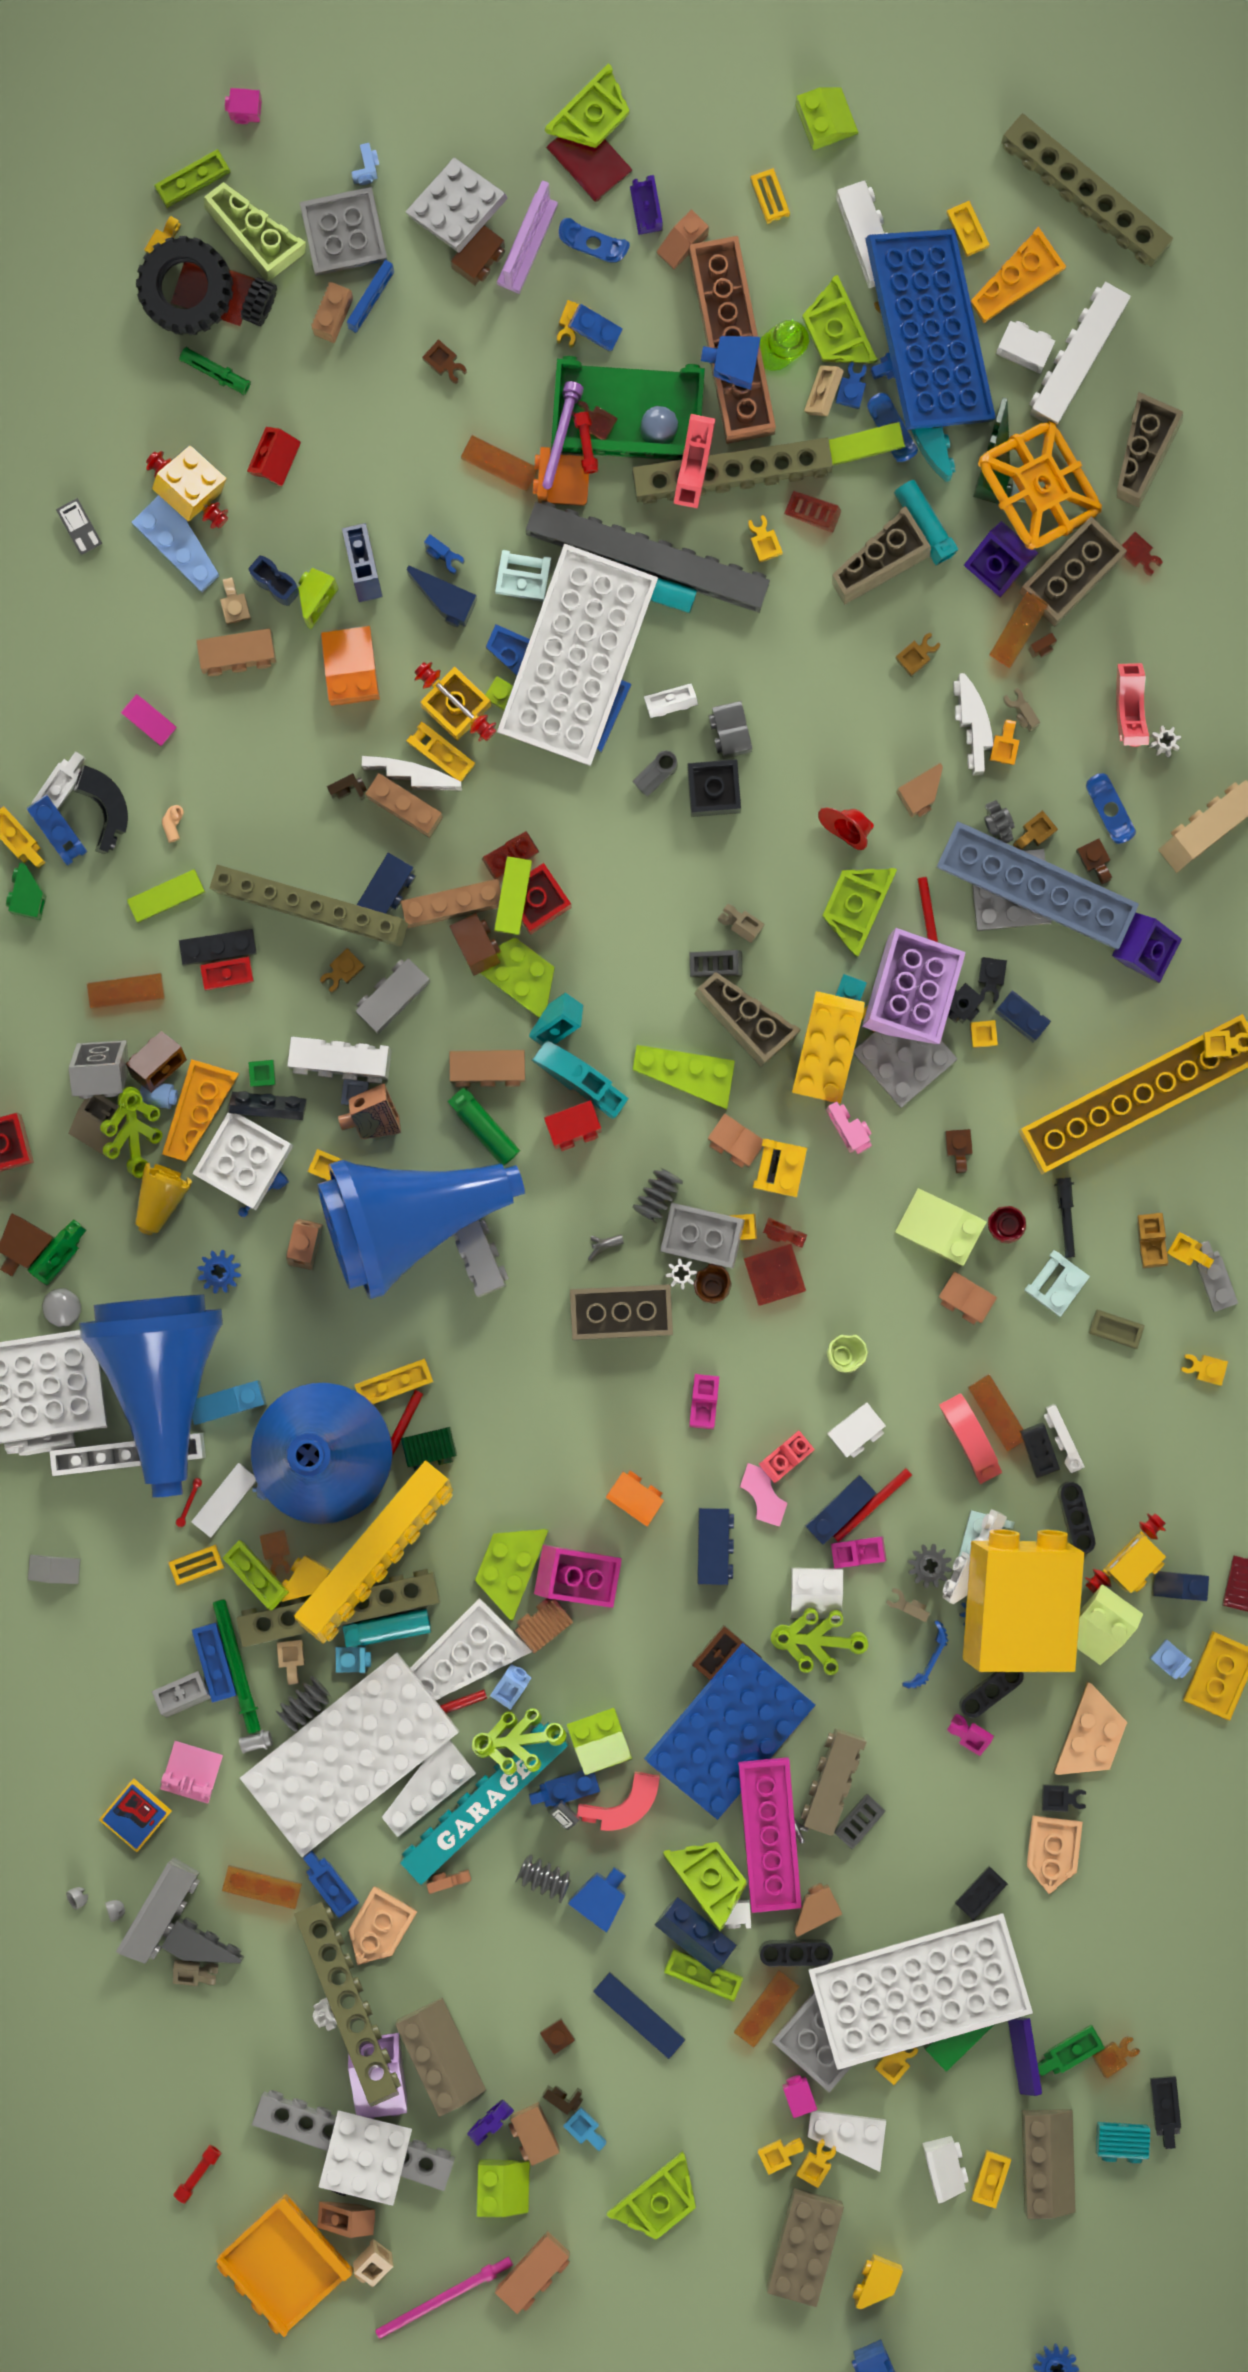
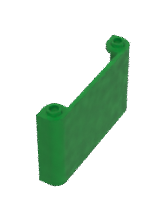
M563 356L562 359L557 358L551 450L565 403L564 396L562 395L564 384L568 381H573L581 384L584 390L581 399L574 404L561 453L583 454L580 432L575 427L574 415L580 412H589L592 423L589 427L593 455L682 460L691 414L702 416L705 368H700L697 364H686L685 368L680 369V372L582 366V363L577 361V357ZM651 407H667L675 413L678 420V430L670 444L647 443L644 441L640 432L641 420L645 412Z

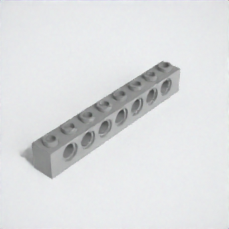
M269 2090V2093L263 2092L252 2123L253 2126L328 2151L331 2136L324 2132V2127L326 2125L334 2126L336 2116L331 2114V2110L319 2106L317 2109L308 2107L307 2102L297 2098H293V2101L285 2099L282 2093L274 2090ZM280 2108L286 2109L289 2112V2118L285 2120L279 2119L276 2115V2110ZM305 2116L310 2117L313 2120V2126L310 2128L303 2127L300 2119ZM413 2139L412 2142L409 2141L407 2148L409 2158L404 2161L401 2177L444 2191L455 2157L451 2156V2152L446 2149L437 2148L433 2150L428 2148L427 2144L423 2141ZM422 2158H429L433 2162V2167L424 2169L419 2161Z

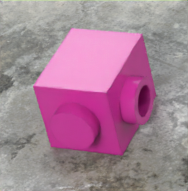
M230 88V96L225 97V111H228L230 120H234L238 124L260 122L262 105L260 90Z

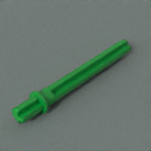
M226 1600L214 1601L213 1608L241 1710L239 1714H243L247 1732L253 1734L261 1729L256 1709L259 1708L258 1706L255 1707Z

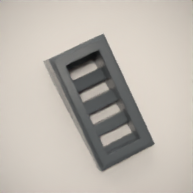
M742 951L689 952L690 977H711L715 972L721 976L743 975ZM733 956V970H730L729 957ZM698 957H703V971L699 972ZM709 957H713V971H709ZM719 957H723L722 971H719Z
M866 1794L837 1825L834 1833L853 1849L885 1813V1810ZM866 1803L876 1812L874 1816L863 1807ZM859 1811L869 1819L867 1824L856 1815ZM852 1819L862 1827L860 1831L850 1823ZM845 1827L856 1835L853 1839L843 1831Z

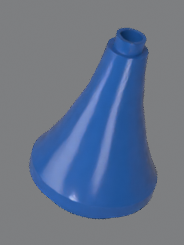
M340 1160L328 1164L331 1180L317 1184L326 1224L346 1284L349 1289L363 1286L369 1299L385 1295L390 1287L418 1260L457 1231L492 1212L513 1204V1197L525 1194L524 1184L517 1165L504 1169L502 1164L452 1171L391 1170Z
M204 1294L93 1305L95 1321L79 1323L80 1337L91 1349L107 1375L130 1425L140 1458L145 1484H151L152 1497L182 1495V1481L188 1479V1451L192 1416L204 1367L216 1335L223 1325L222 1309L206 1310Z
M332 1383L302 1385L277 1398L260 1418L251 1445V1462L254 1476L265 1497L284 1514L296 1520L313 1524L343 1521L366 1509L384 1488L390 1474L393 1458L390 1432L378 1409L357 1391ZM317 1449L319 1451V1457L314 1455Z

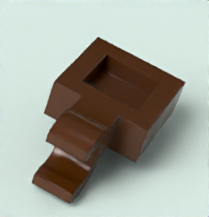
M1100 838L1076 850L1087 873L1095 870L1101 884L1111 881L1112 876L1105 866L1106 863L1110 862V858Z
M971 1129L945 1131L947 1157H955L956 1173H966L967 1162L965 1155L973 1154Z

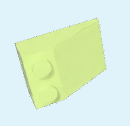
M918 1188L895 1233L963 1267L986 1221Z
M1102 1584L1080 1610L1077 1649L1101 1665L1120 1649L1137 1630L1143 1613Z

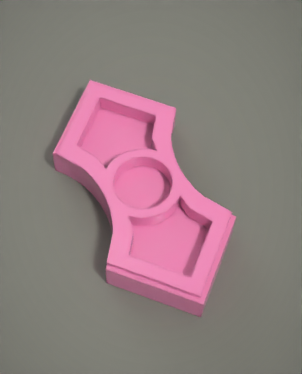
M747 1463L740 1487L753 1496L757 1506L756 1519L780 1527L787 1502L780 1499L774 1493L771 1479L761 1467Z

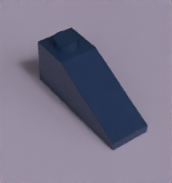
M366 523L342 528L358 601L364 602L383 597Z
M408 565L406 569L408 576L441 616L446 618L445 622L454 627H458L459 624L465 627L477 602V596Z
M858 1475L818 1512L805 1527L824 1545L876 1492Z

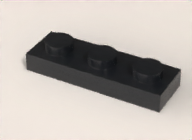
M253 929L179 940L183 966L257 954Z
M232 1091L229 1113L303 1120L307 1099L296 1096H274L268 1093L254 1094L246 1091Z

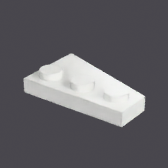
M824 2111L810 2112L807 2133L809 2138L817 2142L824 2139L825 2146L832 2148L834 2145L836 2151L880 2172L886 2119Z

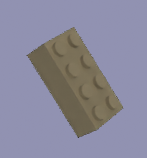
M1091 516L1022 586L1019 593L1055 627L1124 557L1127 550Z
M670 1284L570 1289L572 1340L673 1335Z
M793 2188L766 2286L768 2294L817 2307L844 2209L842 2201Z

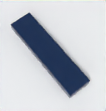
M611 1972L593 1990L599 1998L668 2059L685 2041V2038Z

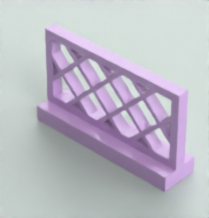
M542 180L537 193H535L497 280V285L520 294L558 207V202L550 199L548 182Z

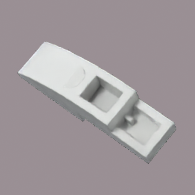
M965 673L959 674L957 681L953 683L954 696H958L959 705L955 706V720H960V727H970V729L966 730V743L971 744V754L967 755L968 769H972L973 776L983 775L985 772L984 751L991 750L993 747L990 721L979 693Z
M991 1509L990 1513L986 1514L982 1521L983 1529L980 1536L974 1541H989V1531L1002 1529L1007 1517ZM963 1551L953 1564L954 1572L951 1579H948L943 1587V1598L952 1604L967 1596L970 1554Z

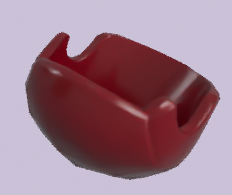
M1013 1206L998 1207L988 1217V1230L995 1240L1010 1244L1019 1240L1025 1233L1026 1218L1019 1209Z

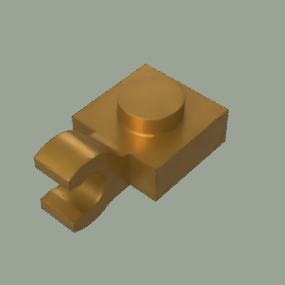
M1042 810L1023 825L1022 828L1026 833L1016 840L1013 846L1022 850L1032 841L1039 846L1053 835L1058 828Z

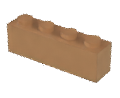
M498 879L402 900L401 905L409 929L496 909L499 907L501 889Z

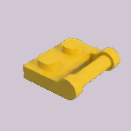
M763 1139L762 1158L757 1181L754 1180L753 1188L797 1198L807 1148ZM773 1150H780L774 1184L766 1183Z

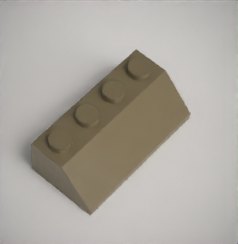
M443 1997L397 2019L395 2025L439 2117L463 2106L486 2090Z
M1022 2110L1024 2213L1027 2219H1051L1076 2213L1073 2110Z

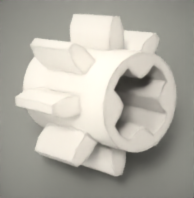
M1161 726L1160 734L1156 732L1151 734L1155 742H1152L1149 746L1156 748V756L1160 755V753H1166V756L1170 757L1171 749L1174 751L1179 750L1180 747L1175 743L1181 739V736H1176L1173 733L1174 727L1170 730H1165V727ZM1163 737L1165 740L1171 741L1167 747L1165 743L1160 742Z
M679 1258L677 1266L668 1265L673 1270L672 1273L666 1274V1277H672L674 1280L671 1287L678 1283L681 1285V1289L684 1290V1283L694 1284L690 1276L695 1275L697 1271H690L691 1261L683 1265ZM679 1267H683V1271H688L684 1281H680L679 1277L674 1276V1273L678 1272Z
M326 1997L313 2006L315 2010L312 2017L319 2028L326 2026L327 2031L336 2028L337 2023Z

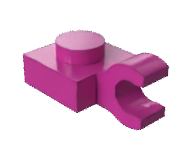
M955 1714L951 1720L952 1723L947 1728L948 1732L961 1738L959 1741L961 1745L979 1756L986 1750L994 1735L975 1723H972L969 1727L965 1718L959 1714Z

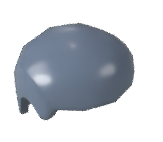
M654 406L647 410L640 426V432L644 441L647 443L670 444L674 440L678 430V420L675 413L662 406Z

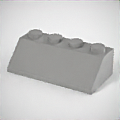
M173 1857L166 1865L116 1952L142 1963H146L149 1958L154 1960L161 1949V1946L158 1945L162 1936L167 1938L174 1927V1924L171 1923L175 1914L180 1916L187 1905V1902L184 1901L187 1893L193 1894L200 1880L196 1878L200 1872Z

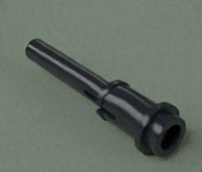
M1071 1177L1057 1178V1184H1054V1186H1057L1058 1208H1061L1065 1258L1075 1257L1071 1207H1074L1072 1194L1074 1182H1071Z

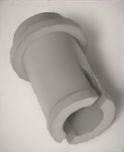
M260 1730L258 1734L241 1737L239 1744L244 1754L260 1748L266 1750L269 1746L273 1745L270 1731Z

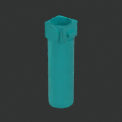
M911 480L896 489L894 494L902 508L907 507L930 544V557L935 566L952 558L959 549L952 537L948 536L917 482Z
M658 577L650 601L690 613L697 589Z
M427 1608L357 1621V1623L352 1622L342 1626L346 1648L431 1633Z

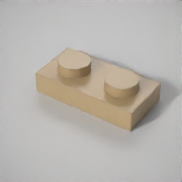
M820 365L804 412L813 416L828 417L844 370L838 366Z

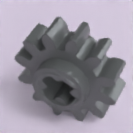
M997 800L986 804L987 816L984 817L991 836H997L998 840L1004 843L1013 841L1011 829L1015 828L1008 809H1001Z
M922 1544L921 1553L915 1550L912 1551L916 1559L908 1560L909 1564L914 1565V1569L909 1570L908 1573L917 1574L914 1580L915 1583H919L923 1579L925 1588H928L929 1582H933V1585L937 1588L939 1586L938 1579L947 1581L944 1573L952 1572L951 1568L946 1567V1563H949L952 1559L949 1557L943 1558L946 1552L944 1548L936 1552V1544H932L930 1550H927V1547ZM931 1559V1562H936V1566L933 1567V1572L929 1573V1570H924L923 1567L927 1565L926 1560Z

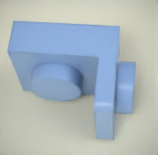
M1167 1639L1150 1657L1152 1661L1174 1679L1178 1677L1183 1678L1191 1669L1189 1664L1192 1660Z
M510 1664L490 1694V1697L511 1710L527 1687L531 1677L522 1668Z

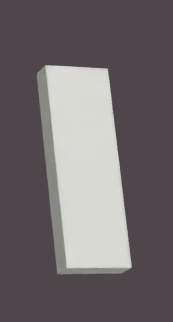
M238 1463L191 1522L211 1538L255 1484L256 1478L254 1474Z

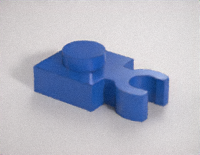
M850 362L847 370L850 378L842 377L836 403L859 409L866 383L859 381L865 377L867 367L863 365L862 371L855 373L853 372L854 363Z

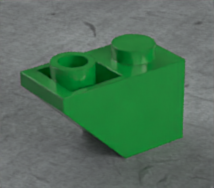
M19 863V867L13 871L12 882L15 884L13 892L8 893L6 906L9 907L8 911L14 915L41 920L47 896L29 867L24 863Z

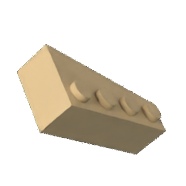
M1247 780L1240 785L1236 782L1224 791L1226 796L1222 799L1219 796L1215 797L1206 805L1209 808L1204 813L1198 810L1189 818L1190 824L1186 827L1180 824L1171 832L1173 837L1158 851L1176 873L1248 817Z

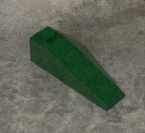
M1003 397L1001 400L987 451L1009 439L1007 398ZM1010 451L995 459L1010 465ZM981 470L973 497L999 504L997 497ZM993 470L1009 498L1013 487L1012 484H1009L1010 476Z

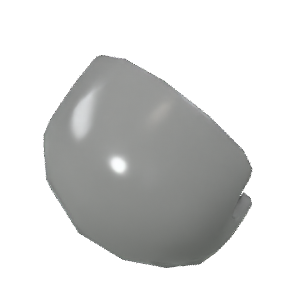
M66 1288L51 1290L45 1296L42 1303L45 1318L51 1324L58 1327L70 1326L78 1319L81 1312L79 1298Z

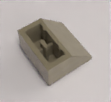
M94 1095L91 1098L84 1099L68 1134L104 1155V1145L114 1141L126 1122V1115L117 1126V1133L112 1137L106 1136L101 1132L100 1126L105 1120L112 1118L119 1106L102 1095Z

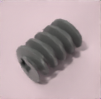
M661 1168L662 1171H653L657 1180H648L652 1188H643L647 1197L638 1196L637 1199L642 1205L634 1204L632 1207L636 1212L655 1222L654 1217L661 1219L663 1217L658 1211L659 1209H668L664 1200L673 1201L669 1192H678L674 1184H683L680 1178Z
M313 1676L310 1677L313 1683L312 1686L304 1683L305 1692L303 1693L297 1689L295 1692L298 1698L294 1699L289 1696L290 1705L287 1706L281 1703L282 1712L276 1711L284 1723L295 1732L299 1730L297 1722L305 1725L307 1723L305 1716L309 1718L314 1717L312 1708L316 1711L322 1710L320 1702L327 1705L329 1703L328 1696L331 1697L326 1688Z
M531 1854L528 1855L522 1864L515 1883L519 1878H522L523 1887L531 1882L532 1891L541 1886V1895L550 1890V1899L559 1894V1903H562L571 1882L569 1880L570 1872L566 1871L560 1876V1867L557 1866L551 1872V1863L548 1862L542 1868V1859L539 1858L533 1864V1856Z

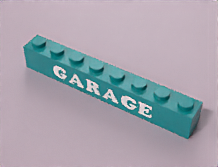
M540 1722L530 1733L544 1732L550 1723L547 1722L543 1725ZM556 1734L554 1736V1739H556L560 1734ZM565 1740L561 1745L557 1746L551 1745L549 1742L523 1745L522 1747L527 1752L536 1755L541 1761V1767L535 1772L529 1771L524 1762L515 1754L510 1757L517 1764V1770L514 1774L506 1775L497 1763L493 1767L496 1771L490 1777L485 1774L475 1784L477 1789L471 1795L466 1792L456 1802L459 1806L453 1812L448 1809L438 1819L441 1823L434 1830L430 1826L420 1836L422 1841L416 1847L411 1844L401 1854L404 1858L400 1864L422 1885L552 1762L569 1743ZM536 1760L531 1761L529 1766L534 1765ZM512 1763L507 1764L505 1769H509Z

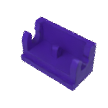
M654 175L647 176L646 180L642 182L634 179L632 186H630L638 235L663 231V221Z

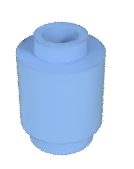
M161 1083L152 1093L141 1086L142 1101L147 1105H154L155 1107L170 1109L172 1105H176L178 1090H174L173 1084Z

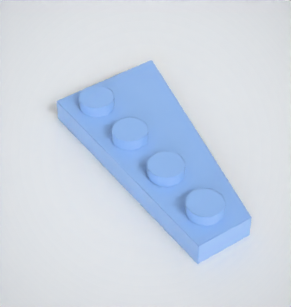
M159 495L132 521V524L201 593L219 577L217 570L186 519Z

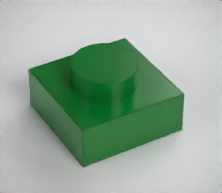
M274 1060L248 1062L250 1087L276 1085Z

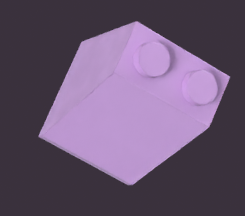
M399 2033L381 2035L382 2039L378 2041L381 2049L386 2048L392 2062L388 2064L390 2072H396L401 2087L397 2089L400 2095L371 2107L368 2104L348 2053V2071L356 2115L374 2119L375 2117L398 2116L407 2113V2092ZM366 2044L361 2049V2055L365 2057L372 2055L374 2052L372 2044ZM373 2069L370 2074L371 2079L374 2081L380 2080L384 2074L383 2069Z

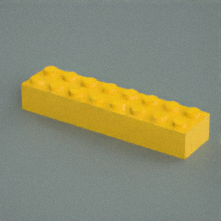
M426 1460L294 1615L301 1627L322 1644L327 1640L330 1642L337 1635L339 1625L343 1621L347 1622L353 1616L355 1606L360 1601L364 1602L372 1592L370 1590L376 1582L380 1583L388 1573L387 1568L392 1562L396 1564L404 1554L403 1549L408 1543L413 1544L420 1536L419 1530L424 1524L429 1525L436 1517L437 1513L435 1511L441 1504L445 1506L453 1496L451 1493L453 1488L446 1476Z

